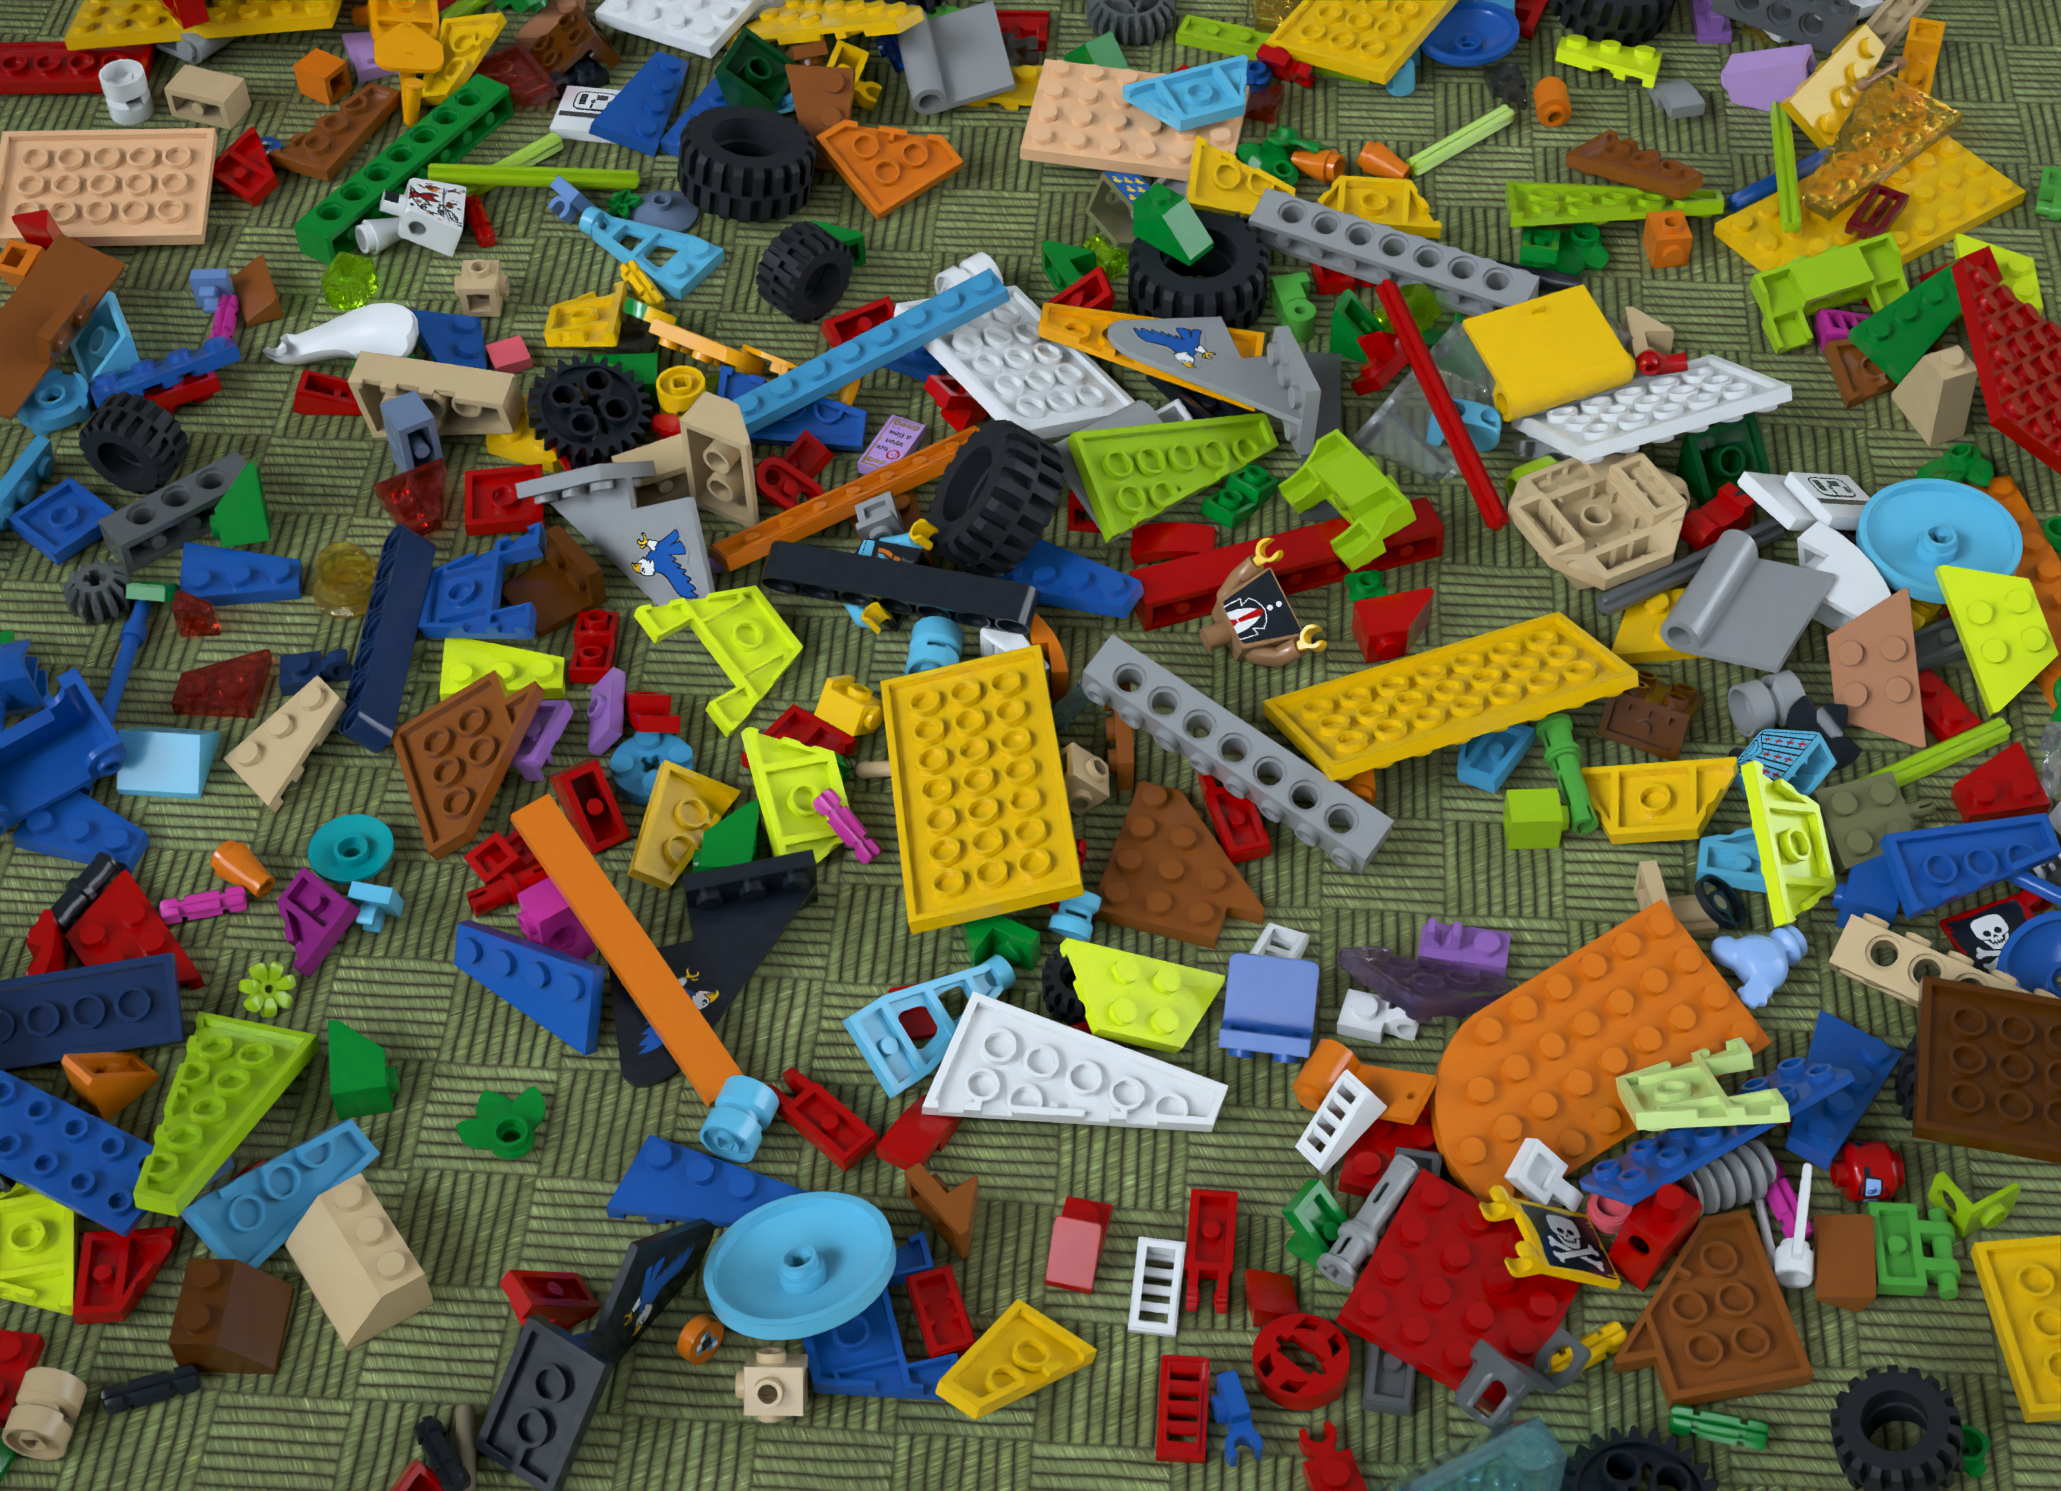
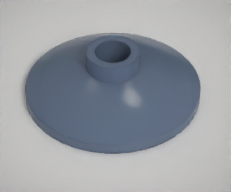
M659 190L641 196L644 202L638 208L631 210L629 217L630 221L686 233L697 222L698 207L691 204L682 192Z

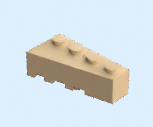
M360 351L347 381L373 438L387 437L380 404L414 390L433 414L438 436L514 433L525 405V399L516 377L512 373Z

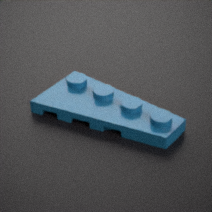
M352 1119L343 1120L196 1199L186 1207L181 1216L218 1259H237L257 1268L287 1241L318 1195L359 1174L380 1153Z

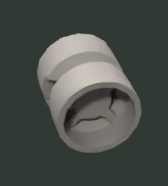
M1782 670L1778 674L1766 675L1760 681L1753 679L1739 683L1729 689L1728 706L1730 715L1739 732L1746 737L1758 735L1765 729H1773L1775 722L1780 727L1787 726L1786 719L1790 707L1795 701L1805 695V691L1800 680L1790 670Z

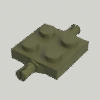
M1892 771L1815 790L1809 796L1820 806L1829 852L1833 857L1839 875L1849 873L1852 866L1882 855L1883 852L1879 842L1885 834L1916 830L1914 826L1915 819L1933 816L1936 813L1935 805L1930 806L1934 802L1931 798L1908 804L1899 790Z

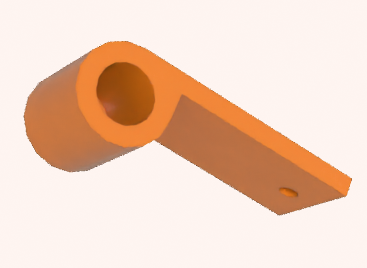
M1321 1039L1317 1042L1294 1081L1293 1090L1297 1094V1101L1302 1106L1317 1112L1337 1079L1347 1069L1387 1106L1386 1110L1377 1119L1414 1125L1437 1085L1438 1079L1435 1075L1361 1064L1356 1055L1343 1044L1331 1039Z

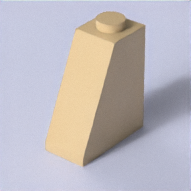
M1959 345L1924 355L1892 392L1891 398L1929 447L1964 436L1978 375L1976 366Z

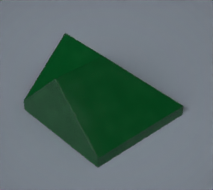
M744 26L714 70L728 108L734 107V105H744L746 108L756 106L762 107L765 111L772 112L790 85L785 64H799Z
M1755 412L1744 414L1743 419L1736 422L1725 423L1720 421L1710 424L1709 429L1703 432L1687 433L1684 435L1676 475L1687 483L1688 490L1701 506L1717 497L1718 489L1728 482H1731L1747 494L1737 483L1744 471L1771 474Z

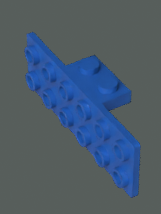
M1794 1057L1777 1065L1778 1070L1765 1077L1746 1081L1741 1085V1090L1731 1096L1777 1088L1788 1103L1789 1115L1791 1117L1854 1082L1855 1078L1850 1070L1833 1067L1828 1063L1820 1064L1806 1061L1802 1057ZM1779 1123L1667 1129L1668 1131L1655 1138L1643 1139L1634 1143L1630 1147V1152L1617 1159H1609L1596 1164L1592 1168V1173L1581 1178L1579 1183L1584 1191L1627 1205H1634L1656 1193L1660 1186L1676 1182Z
M0 1069V1173L124 1237L128 1236L148 1212V1210L136 1208L133 1192L145 1158L152 1153L154 1146L110 1125L106 1120L92 1116L74 1107L68 1101L56 1098Z

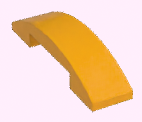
M1911 17L1902 57L1907 59L1905 69L1898 72L1889 112L1890 116L1924 121L1946 22Z

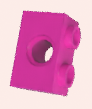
M550 877L517 894L521 912L516 914V918L522 931L527 936L526 940L580 959L596 952L595 943Z

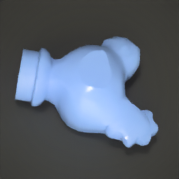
M1787 925L1783 928L1773 929L1769 937L1760 934H1750L1740 939H1735L1732 936H1720L1711 944L1710 957L1717 964L1735 972L1744 984L1743 987L1738 988L1736 995L1743 1005L1756 1009L1758 1006L1765 1007L1767 1000L1772 997V994L1782 987L1787 978L1789 966L1797 965L1801 958L1806 956L1808 946L1803 934L1794 926Z

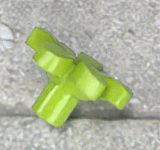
M270 961L267 963V966L261 962L254 963L249 967L252 979L240 980L239 991L249 994V997L244 1001V1007L249 1012H258L260 1010L262 1017L271 1018L277 1014V1006L280 1008L290 1007L293 999L285 990L293 989L296 986V981L293 975L285 974L281 976L284 969L281 963Z

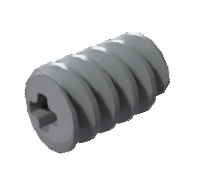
M1751 1139L1674 1183L1701 1202L1703 1205L1701 1217L1703 1213L1707 1215L1716 1213L1719 1208L1723 1210L1730 1209L1735 1203L1743 1205L1749 1203L1750 1199L1756 1201L1764 1198L1767 1193V1186L1774 1184L1776 1180L1777 1167L1767 1147L1760 1141Z

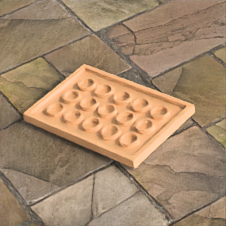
M1045 59L1020 146V159L1188 181L1195 136L1203 137L1208 140V144L1223 152L1226 150L1236 155V147L1239 143L1244 115L1180 132L1125 101L1122 97L1123 85L1166 75L1165 73L1157 74L1134 71L1132 69L1103 67L1096 64L1088 65ZM1246 85L1245 111H1246L1247 101H1248V97H1249V86H1250V85Z
M215 128L2 131L0 142V248H5L10 239L27 243L12 221L13 215L48 209L63 235L87 246L205 244L218 139Z

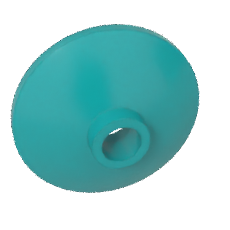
M363 814L345 815L327 822L316 831L308 845V860L313 871L326 881L337 884H351L352 881L362 882L377 875L387 866L393 856L394 839L388 826L375 817Z

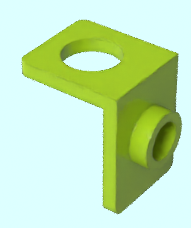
M1941 1171L1934 1177L1928 1199L1935 1208L1946 1209L1948 1222L1954 1226V1230L1963 1238L1982 1227L1992 1229L2004 1221L2013 1210L2021 1187L2017 1182H2014L1972 1204L1948 1175ZM1943 1190L1953 1198L1957 1212L1953 1211L1946 1203Z

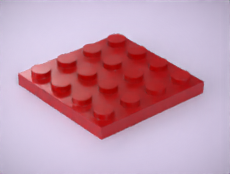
M1422 1168L1335 1322L1403 1360V1362L1413 1365L1417 1370L1453 1391L1457 1390L1473 1365L1470 1351L1480 1338L1491 1344L1507 1358L1534 1368L1535 1358L1539 1350L1557 1330L1581 1282L1545 1274L1520 1278L1512 1276L1504 1259L1506 1257L1512 1259L1519 1258L1520 1256L1515 1249V1245L1519 1241H1525L1516 1221L1513 1219L1495 1222L1486 1220L1478 1206L1481 1201ZM1499 1380L1493 1381L1476 1404L1493 1414L1506 1397L1507 1390L1504 1384Z

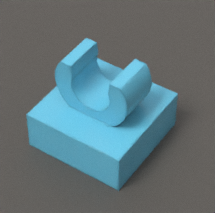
M356 881L351 882L347 896L361 910L356 917V923L363 925L362 929L364 931L381 933L385 915L401 918L405 901L393 888Z

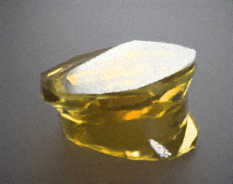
M332 542L319 553L316 561V581L313 585V599L321 613L349 620L366 614L379 561L375 562L363 548L351 542Z

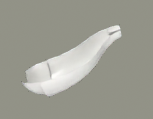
M393 303L371 304L352 310L297 335L284 334L280 337L281 344L275 349L266 347L262 351L269 359L286 365H301L334 358H352L357 360L360 351L407 358L412 353L419 334L418 320L413 312L402 305Z

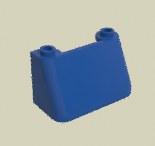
M76 667L56 677L61 688L54 698L51 694L42 697L47 708L0 732V836L11 826L103 776L115 774L124 764L127 750Z

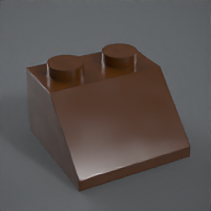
M189 1258L168 1340L178 1366L193 1363L200 1373L277 1375L295 1293L294 1286L237 1259Z

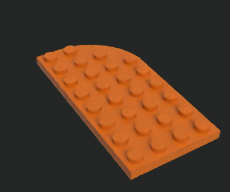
M1660 899L1474 1013L1461 1025L1442 1053L1434 1074L1438 1079L1430 1101L1434 1139L1439 1153H1442V1161L1446 1169L1465 1193L1481 1202L1493 1203L1494 1201L1489 1193L1490 1188L1502 1186L1512 1198L1531 1201L1504 1178L1526 1138L1539 1139L1568 1165L1562 1176L1563 1179H1566L1640 1131L1637 1130L1618 1096L1616 1077L1665 1061L1670 1062L1671 1068L1691 1062L1692 1052L1707 1048L1710 1050V1055L1727 1050L1726 1041L1740 1037L1743 1038L1752 1051V1057L1765 1050L1772 1041L1663 899ZM1726 1074L1718 1075V1076H1714V1077L1716 1078V1080H1719L1720 1078H1722V1077L1725 1076Z

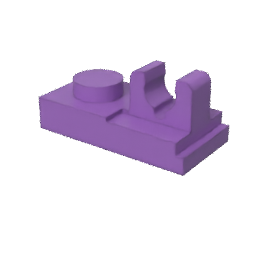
M1689 0L1697 44L1731 43L1732 28L1729 17L1711 11L1714 0Z
M567 700L541 701L509 768H518L526 781H543L544 775L540 768L543 765L552 764L553 756L550 752L555 742H558L574 712Z
M1429 918L1427 925L1422 927L1416 965L1505 978L1511 933L1468 926L1466 928L1462 927V923L1454 921L1453 925L1437 923V918Z

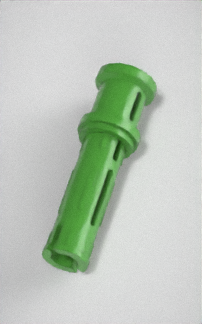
M1563 713L1550 714L1537 722L1535 732L1538 738L1543 740L1546 750L1544 761L1551 770H1554L1564 805L1568 807L1569 821L1573 833L1587 834L1599 826V821L1593 809L1579 764L1582 750L1574 742L1571 733L1573 722L1570 716Z

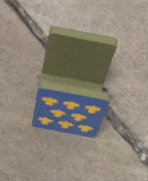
M1103 171L1085 213L1116 247L1131 248L1136 236L1133 235V220L1128 216L1126 210L1129 207L1133 211V200L1148 190L1150 186L1139 174ZM1112 189L1118 197L1111 202H1106V195Z

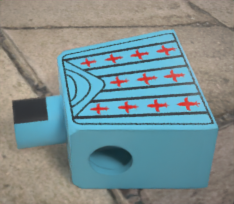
M1765 729L1756 736L1746 749L1735 747L1727 756L1737 757L1739 772L1734 781L1746 799L1747 795L1741 765L1753 760L1763 764L1762 773L1772 781L1783 778L1794 786L1799 794L1808 797L1837 763L1821 733L1812 731Z

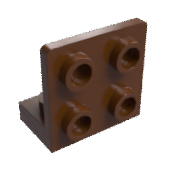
M578 5L572 11L562 15L558 24L546 35L539 37L530 50V54L545 80L551 85L552 83L547 80V76L550 73L560 71L564 74L586 52L595 62L599 64L603 60L611 69L622 61L604 30Z
M559 524L545 531L548 544L545 554L548 560L502 585L501 597L509 606L532 602L537 612L535 634L538 637H543L578 618L579 611H590L607 602L602 568Z
M1637 670L1638 687L1625 690L1618 696L1607 698L1596 735L1671 761H1677L1680 757L1691 720L1704 706L1706 697L1698 695L1697 689L1687 684L1674 683L1672 686L1657 681L1658 677L1651 672Z

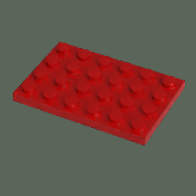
M1962 258L1952 265L1951 269L1990 424L2061 475V328L2054 321L2047 322L2043 319L2032 304L2028 302L2024 304L2018 300L2008 286L2005 284L1998 285L1991 279L1983 267H1975Z

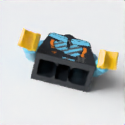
M919 519L913 524L910 532L883 537L879 540L869 538L863 540L855 554L932 567L924 552L920 549H932L933 542L929 538L934 533H938L939 529L927 520ZM873 602L867 607L844 603L845 608L858 627L870 628L876 634L881 632L880 623L897 632L907 615L887 611L879 602Z

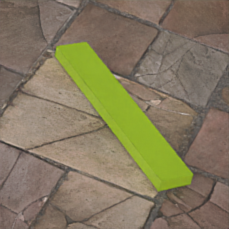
M1186 14L1176 32L1175 43L1233 56L1246 54L1248 59L1258 61L1256 57L1258 49L1262 43L1266 44L1265 41L1273 32ZM1312 66L1313 73L1365 84L1370 83L1369 80Z

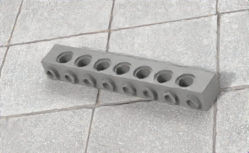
M1266 188L1249 218L1251 231H1255L1268 249L1376 285L1381 284L1383 279L1389 278L1391 282L1397 283L1401 293L1473 317L1538 298L1540 276L1531 274L1527 270L1515 269L1497 263L1490 258H1481L1463 252L1456 247L1441 245L1419 235L1414 236L1395 230L1385 224L1380 225L1362 219L1355 214H1346L1328 208L1321 203H1312L1294 197L1287 192Z
M1114 634L1109 637L1083 670L1082 688L1090 700L1100 706L1108 705L1119 713L1120 718L1127 725L1135 729L1141 727L1153 735L1155 742L1166 751H1177L1186 757L1189 764L1197 772L1206 776L1211 774L1223 782V786L1230 794L1239 799L1247 798L1259 806V811L1269 820L1276 823L1281 821L1292 828L1294 834L1303 843L1309 846L1317 845L1328 852L1331 860L1345 870L1353 869L1361 875L1389 837L1394 823L1393 819L1337 782H1331L1325 774ZM1125 682H1132L1139 689L1133 692H1126L1119 685ZM1158 705H1166L1172 708L1174 712L1169 715H1160L1153 708ZM1193 728H1201L1208 733V736L1194 738L1188 731ZM1228 751H1235L1241 754L1244 759L1238 762H1231L1223 754ZM1269 774L1274 776L1279 782L1271 786L1265 785L1259 781L1258 777ZM1297 798H1306L1313 803L1314 807L1301 809L1293 801ZM1334 821H1340L1345 823L1350 830L1346 833H1337L1330 828L1329 824Z

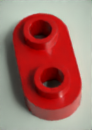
M770 457L759 462L754 467L756 491L784 511L799 505L797 501L799 493L804 494L807 501L824 494V490L816 481L781 458ZM767 472L774 474L776 479L774 485L766 482L765 475Z

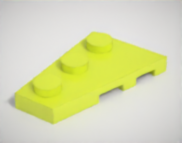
M1572 34L1567 37H1561L1555 61L1588 71H1599L1602 68L1609 69L1614 74L1613 78L1625 81L1628 77L1633 76L1643 79L1642 86L1653 89L1663 52L1655 51V48L1647 45H1638L1633 48L1621 46V43L1615 40H1603L1600 43L1589 41L1582 35Z
M445 638L439 693L441 701L493 670H496L503 677L509 696L536 681L545 692L542 700L565 698L566 664L564 657L470 638Z

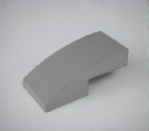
M1677 78L1656 81L1653 89L1646 87L1656 108H1665L1670 119L1704 115L1706 103L1696 88L1685 79Z

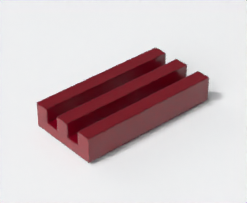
M1876 183L1848 220L1844 233L1852 235L1854 231H1858V238L1863 240L1868 235L1875 237L1887 233L1906 208L1910 195ZM1880 194L1884 195L1885 198L1877 206L1866 223L1861 222ZM1894 200H1897L1895 204L1892 206V208L1889 210L1887 215L1884 217V219L1881 221L1879 226L1875 227V225L1878 223V221L1886 212L1891 203Z

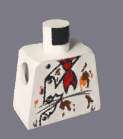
M412 178L408 181L404 195L384 190L380 211L399 216L398 235L400 237L453 257L463 231L466 187Z

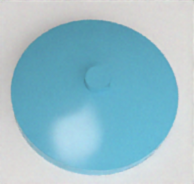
M1911 479L1883 488L1865 504L1856 530L1857 547L1874 564L1888 587L1895 591L1909 588L1911 598L1937 604H1946L1934 573L1938 566L1948 565L2014 576L2023 551V540L2019 526L2004 506L1976 488L1944 479Z
M826 1191L795 1194L774 1200L754 1209L737 1220L719 1237L705 1262L704 1286L716 1316L722 1323L740 1334L765 1340H790L809 1337L849 1321L878 1298L893 1275L896 1264V1246L887 1219L882 1212L869 1202L859 1197L839 1192Z

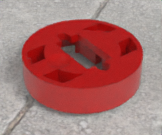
M1296 1313L1279 1317L1267 1324L1260 1331L1254 1342L1252 1350L1253 1376L1260 1391L1279 1406L1292 1410L1320 1408L1333 1400L1338 1401L1348 1383L1350 1375V1349L1348 1342L1338 1327L1317 1315ZM1283 1339L1287 1343L1293 1342L1309 1355L1313 1353L1316 1356V1360L1321 1363V1369L1326 1373L1318 1374L1314 1371L1310 1375L1279 1352L1281 1345L1277 1340ZM1337 1346L1339 1352L1332 1357V1349ZM1270 1366L1271 1373L1265 1377L1263 1372Z

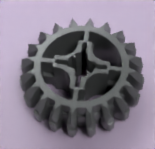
M1176 0L1087 1L1088 25L1092 27L1093 34L1101 36L1112 31L1117 43L1124 44L1125 48L1129 44H1135L1139 47L1141 43L1152 45L1154 39L1163 40L1164 34L1171 32V27L1176 19Z

